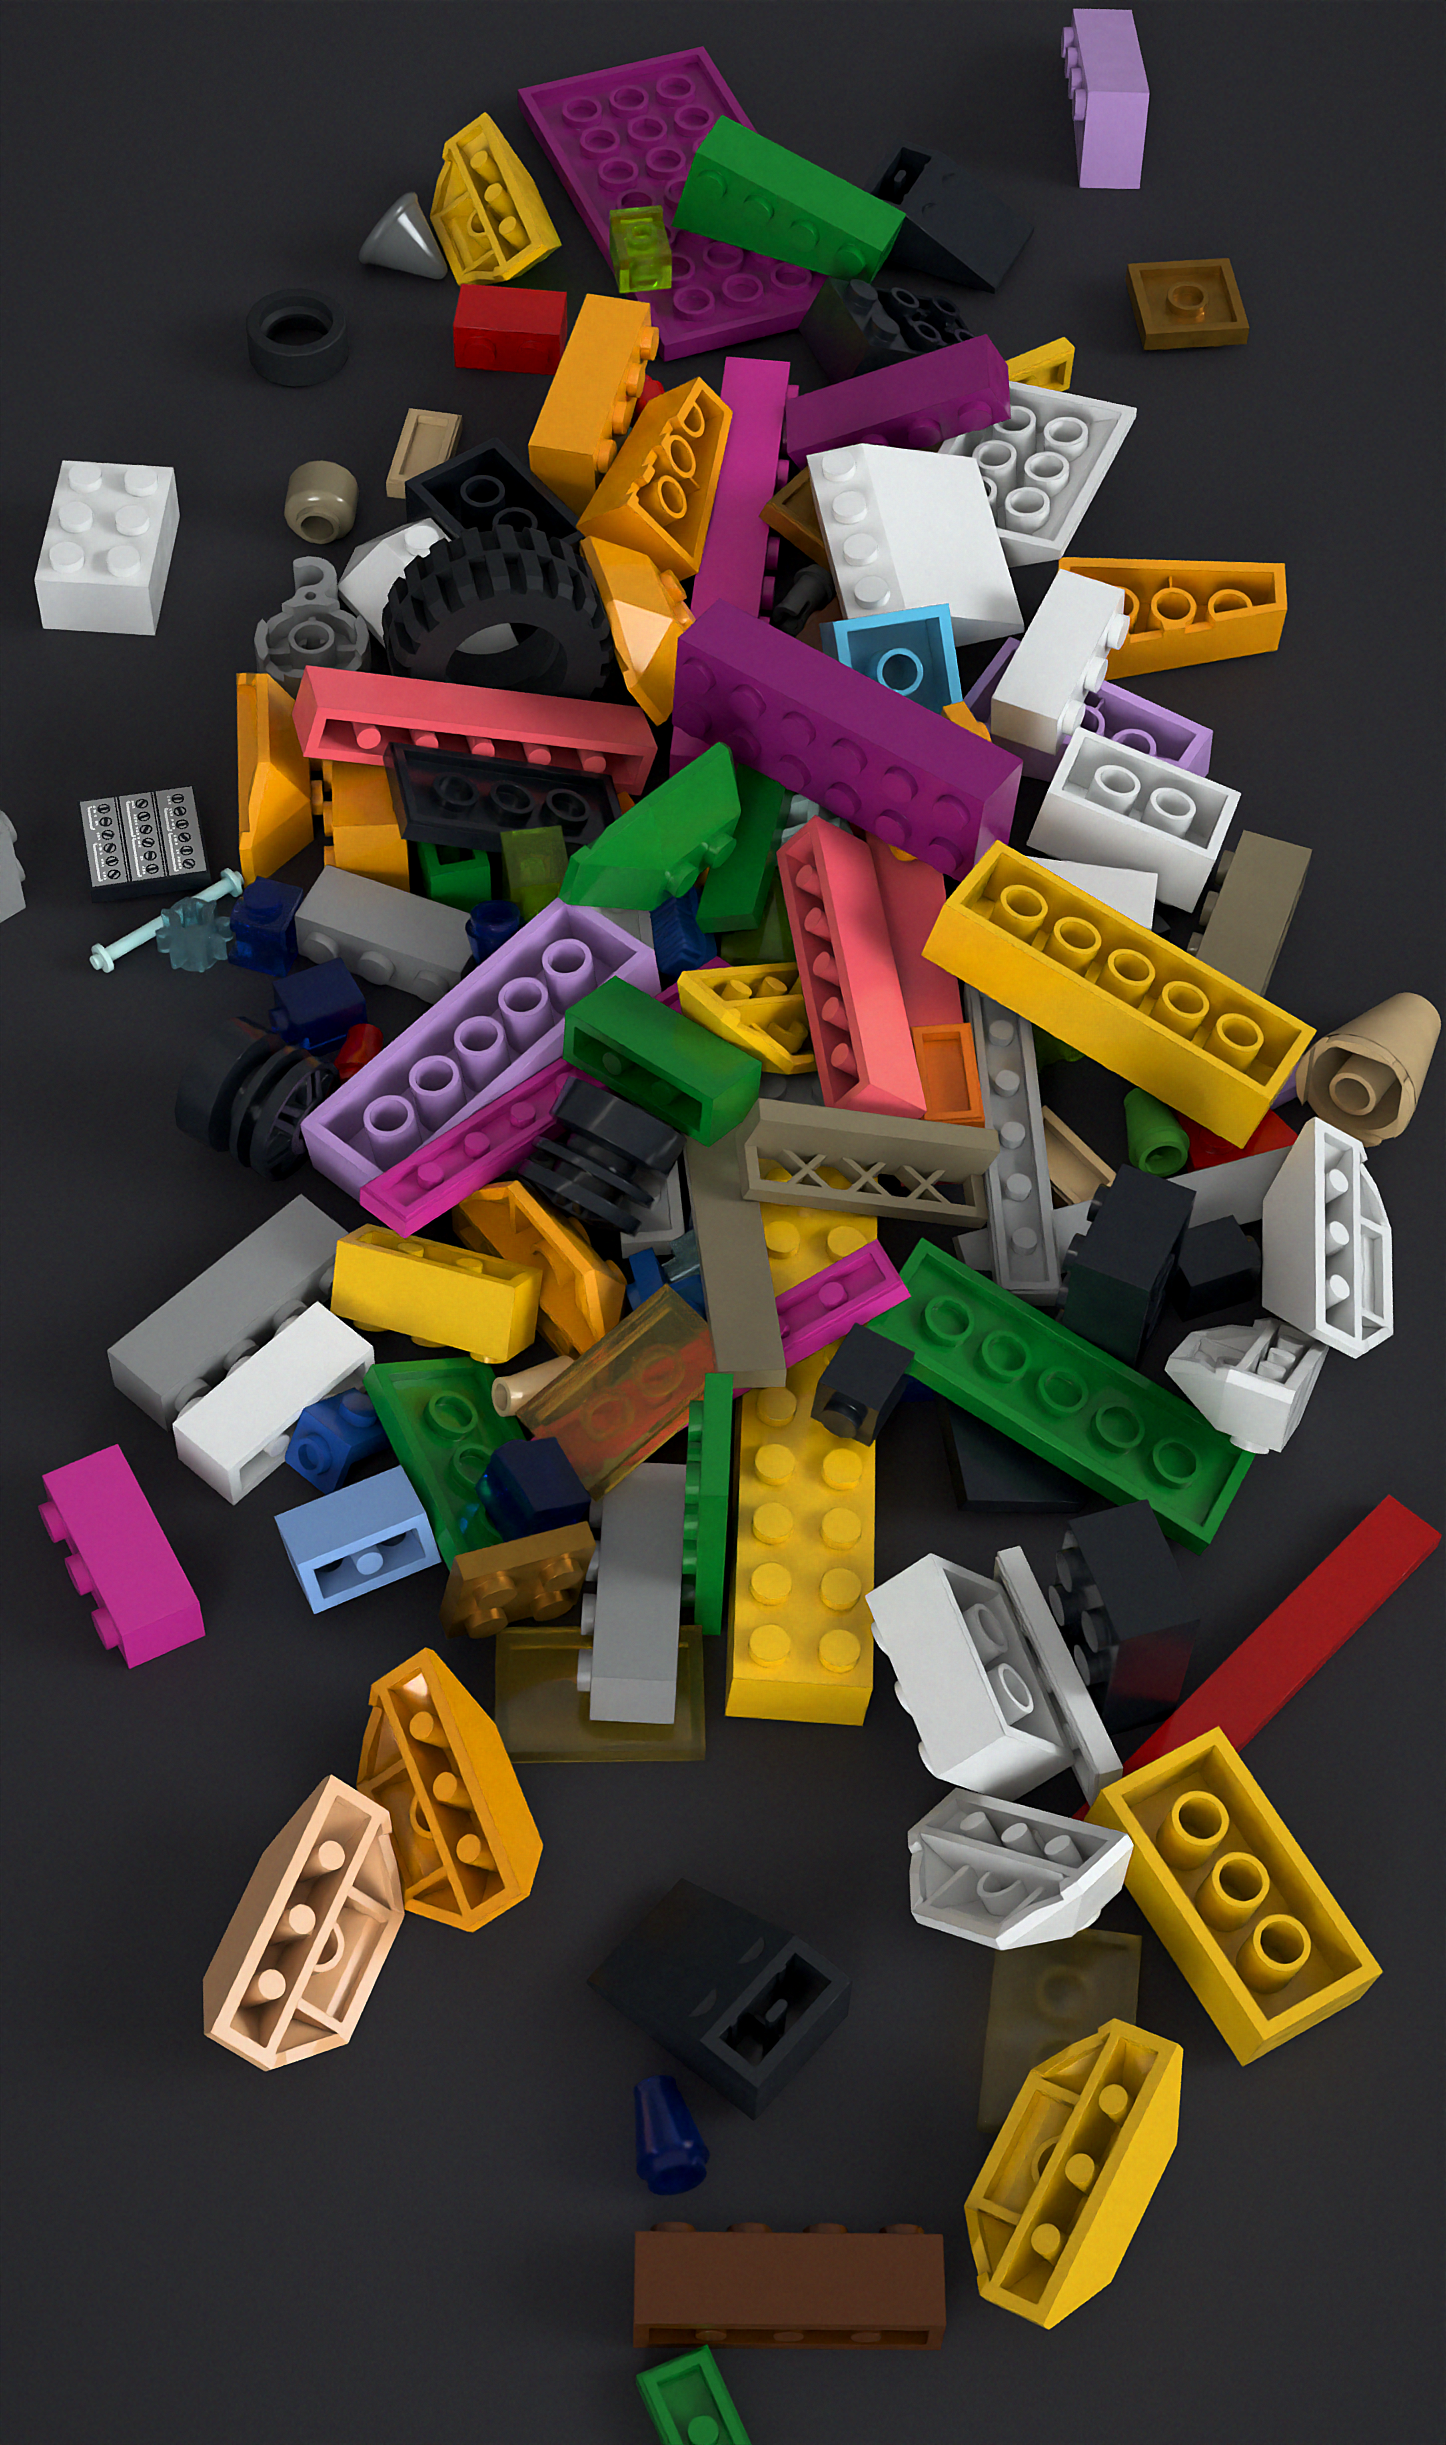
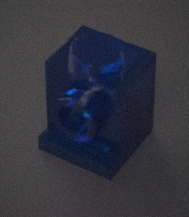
M257 876L256 880L246 887L243 897L237 899L230 917V930L236 933V941L228 954L229 964L283 979L286 978L298 955L294 915L304 901L303 888Z

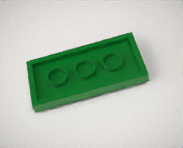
M471 1357L371 1364L362 1382L399 1463L427 1514L434 1539L449 1571H451L456 1555L568 1526L515 1415L501 1417L494 1408L492 1385L496 1376L489 1363L479 1362Z
M705 1373L704 1400H690L681 1608H695L693 1634L721 1635L734 1374Z

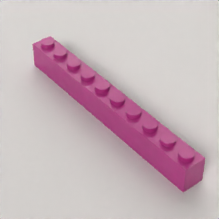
M726 356L720 398L733 411L699 573L695 575L690 611L696 620L720 598L770 625V617L761 616L762 610H773L775 577L766 576L767 570H778L780 537L771 536L772 531L776 530L758 516L766 503L786 486L789 480L790 460L781 459V454L788 455L786 400L799 396V385L789 384L790 362ZM674 726L670 750L669 779L712 746ZM733 759L736 774L739 762Z

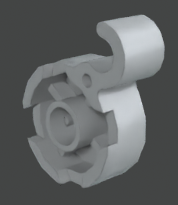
M307 556L293 561L295 596L282 603V612L271 617L267 623L262 619L257 625L254 637L257 672L269 674L295 701L306 665L370 673L372 667L370 638L365 620L360 614L355 618L352 614L340 609L335 568L329 561L320 557Z

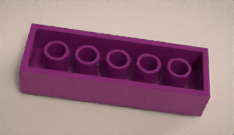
M720 598L678 637L672 724L682 729L688 735L698 738L711 746H714L717 742H724L732 748L733 759L737 762L746 764L779 782L788 790L801 794L830 810L836 816L854 823L881 838L887 844L896 846L932 866L938 872L947 874L960 882L965 879L996 840L1008 845L1024 762L1023 759Z

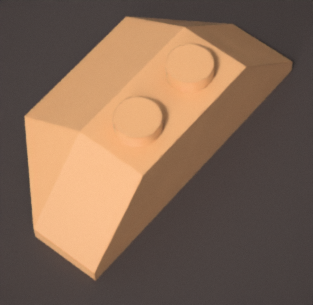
M332 1774L321 1781L263 1852L203 1978L204 2035L263 2071L272 2070L348 2044L405 1916L397 1861L389 1838V1833H392L389 1811Z

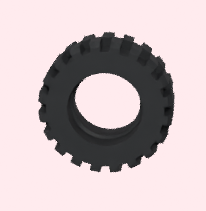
M509 524L493 525L492 531L478 532L477 527L460 531V538L448 542L444 537L429 547L430 554L423 558L418 554L404 568L406 578L398 577L393 583L387 595L389 602L383 608L381 622L384 631L383 640L392 676L595 701L599 696L597 687L603 688L612 669L610 661L614 656V641L602 598L587 562L582 556L573 553L572 547L559 538L552 536L547 541L545 532L525 526L522 532H516L513 530V526ZM525 623L539 627L524 642L505 651L491 654H471L456 650L462 642L473 634L494 625Z

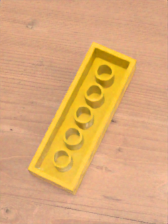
M999 840L993 843L944 903L921 953V956L943 968L946 972L958 977L996 1000L999 1004L1011 1009L1049 1032L1052 1036L1064 1041L1102 1064L1108 1070L1117 1073L1155 1096L1161 1102L1170 1105L1241 1149L1244 1148L1283 1089L1317 1032L1313 1027Z

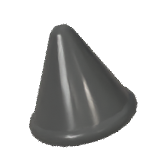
M406 192L394 202L373 228L358 255V259L362 264H374L435 280L444 278L448 272L447 264L418 203V195L415 192Z

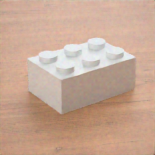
M62 461L34 579L44 629L155 636L180 518L174 467Z
M1077 726L1050 784L1026 845L1042 851L1057 860L1158 873L1155 899L1163 904L1175 906L1192 913L1216 861L1241 793Z
M930 1553L865 1595L875 1620L871 1624L872 1634L878 1646L890 1658L898 1679L894 1685L897 1698L903 1708L914 1719L922 1740L918 1745L921 1759L936 1778L990 1797L1013 1802L1076 1763L1002 1584Z

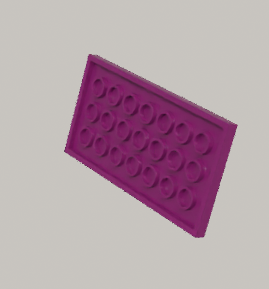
M703 46L517 90L518 107L628 300L650 303L651 326L658 327L659 329L657 351L664 362L796 329L802 322L827 277L834 278L671 226L695 153L720 116L724 115L757 133Z

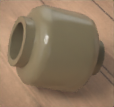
M325 460L309 461L298 466L290 476L284 516L288 526L297 535L315 544H326L345 537L353 528L359 497V487L356 478L346 468Z

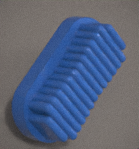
M695 884L682 897L675 898L672 895L656 909L649 911L658 971L666 974L667 979L674 984L677 982L682 971L696 970L717 956L714 933L702 934L695 920L703 889Z

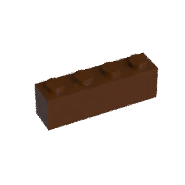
M663 2222L653 2225L650 2231H635L633 2348H699L707 2344L709 2349L941 2350L946 2329L943 2234H924L922 2227L912 2224L888 2225L881 2228L879 2233H848V2229L845 2226L833 2223L809 2225L803 2229V2233L772 2232V2228L768 2225L753 2222L731 2225L727 2228L726 2232H696L694 2226L683 2222Z

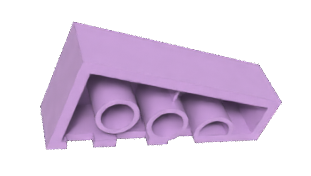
M1073 9L1071 27H1063L1061 57L1065 58V78H1069L1068 96L1069 99H1072V119L1074 121L1079 188L1139 189L1150 92L1132 10Z
M1009 637L963 701L975 720L982 722L986 726L990 734L991 743L1024 760L1022 776L1052 782L1072 736L1066 735L1055 756L991 734V698L1021 641ZM1105 680L1097 693L1088 692L1084 700L1086 708L1081 728L1203 778L1206 777L1209 772L1213 730Z

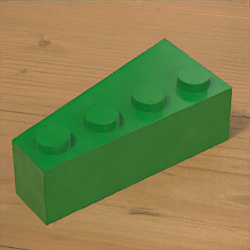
M721 115L695 153L671 226L840 280L851 281L852 279H859L870 285L890 254L906 213L730 118Z

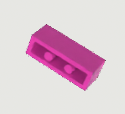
M118 1444L42 1475L48 1502L38 1506L40 1515L52 1541L56 1543L65 1539L72 1555L64 1558V1561L78 1594L82 1596L91 1592L99 1609L91 1612V1616L106 1650L118 1646L128 1668L131 1669L205 1636L200 1603Z

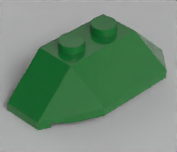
M717 742L609 825L598 838L575 852L570 857L558 898L567 905L653 911L672 895L675 898H680L686 894L695 883L698 875L709 866L713 869L719 868L729 858L736 846L737 840L732 836L741 814L732 748L724 742Z

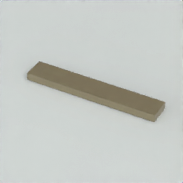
M741 1123L709 1148L680 1131L681 1135L687 1139V1143L683 1148L714 1373L734 1374L733 1389L785 1387L787 1369L759 1201L742 1199L735 1133Z

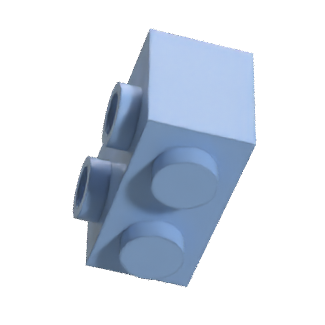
M401 1465L274 1516L293 1570L314 1614L442 1562L427 1514Z

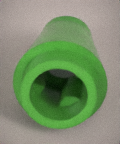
M1140 1087L1133 1089L1124 1099L1129 1159L1135 1167L1152 1175L1166 1177L1174 1174L1187 1161V1152L1190 1147L1189 1137L1165 1103Z

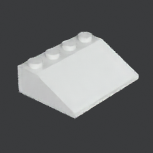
M1009 381L1011 419L990 425L983 430L972 431L944 440L938 453L977 459L1008 568L1062 558L1136 418L1137 408Z
M864 443L806 455L813 502L843 620L949 603L955 647L1025 632L1023 618L976 458Z

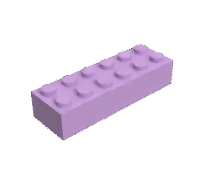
M557 897L300 1124L301 1131L313 1167L360 1203V1188L561 1058L563 1056L565 1010L616 975L651 997L661 993L655 951L590 906L567 905Z

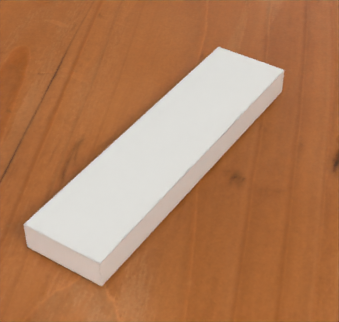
M1016 1546L998 1551L997 1557H995L993 1581L1002 1584L1075 1757L1076 1763L1071 1765L1091 1808L1101 1789L1122 1778L1123 1766L1021 1547Z

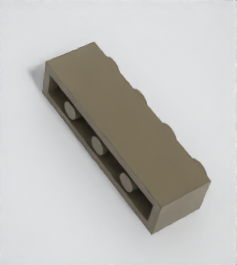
M1243 830L1236 851L1225 850L1222 855L1215 878V884L1222 886L1220 893L1209 890L1199 921V925L1207 927L1203 935L1193 932L1186 952L1264 998L1303 890L1313 849Z

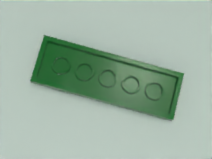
M921 1237L899 1272V1276L911 1297L871 1319L866 1328L915 1352L910 1372L911 1376L1113 1503L1123 1506L1148 1499L1162 1533L1200 1556L1211 1543L1256 1453L1235 1446L1230 1442V1434L1216 1430L1206 1417L1193 1406Z

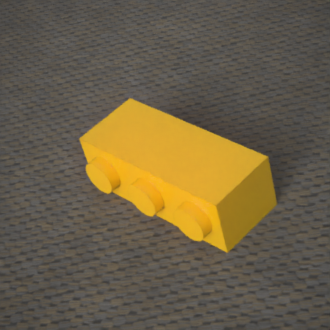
M367 1223L337 1240L330 1312L334 1315L353 1320L354 1326L362 1330L372 1332L392 1330L410 1335L414 1343L424 1347L439 1348L450 1346L469 1351L471 1358L476 1361L500 1364L507 1362L534 1343L543 1269L413 1235L404 1239L394 1230Z

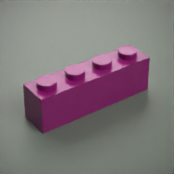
M984 334L786 400L787 454L802 471L808 465L806 455L861 443L916 450L922 447L933 446L938 442L972 431L983 430L990 425L1011 419L1008 365L988 335Z

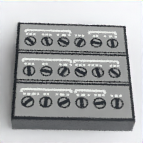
M195 784L77 801L92 904L204 888L212 885Z

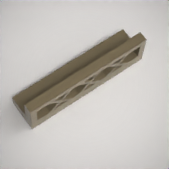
M758 1098L735 1133L742 1199L981 1229L988 1221L982 1175L1000 1153L997 1130ZM758 1158L776 1160L793 1177L787 1182L760 1179ZM820 1166L836 1168L853 1185L847 1190L831 1188L814 1171ZM879 1174L894 1175L912 1193L906 1198L891 1196L874 1178ZM938 1181L963 1184L966 1205L950 1203L933 1185Z

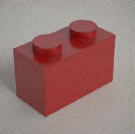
M461 284L453 323L454 362L456 368L555 376L564 354L567 337V292Z

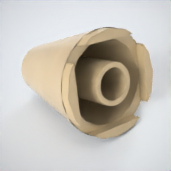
M1407 992L1398 993L1316 1041L1302 1056L1295 1073L1297 1096L1302 1106L1308 1101L1318 1115L1317 1118L1361 1141L1363 1147L1378 1146L1382 1140L1391 1137L1396 1138L1412 1120L1441 1030L1440 1016L1435 1007L1420 995Z

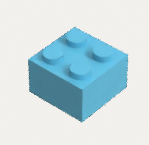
M949 603L819 624L823 653L940 716L943 706L963 701Z

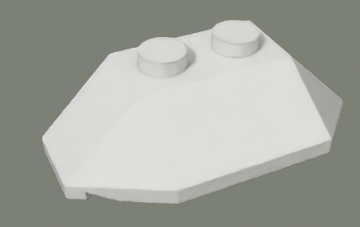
M431 518L402 525L357 546L337 585L338 596L357 617L360 614L364 618L367 629L384 648V631L381 623L383 608L389 602L387 595L393 583L398 577L405 579L404 568L418 554L423 558L430 554L429 547L444 537L448 542L452 541ZM505 623L478 631L462 642L456 650L471 654H491L508 650L519 644L510 624Z
M1313 1117L1305 1123L1263 1199L1262 1306L1304 1333L1356 1359L1393 1335L1391 1227L1377 1185L1363 1164L1368 1159L1362 1142L1321 1119Z
M1269 1317L1255 1320L1253 1327L1226 1325L1191 1332L1168 1357L1165 1371L1216 1430L1231 1435L1230 1442L1246 1451L1258 1454H1267L1269 1449L1281 1452L1300 1423L1330 1346L1304 1333L1292 1324Z
M956 1787L908 1831V1848L912 1853L909 1870L911 1912L917 1923L1001 1951L1072 1937L1077 1931L1083 1930L1095 1922L1101 1913V1909L1122 1889L1134 1844L1128 1834Z

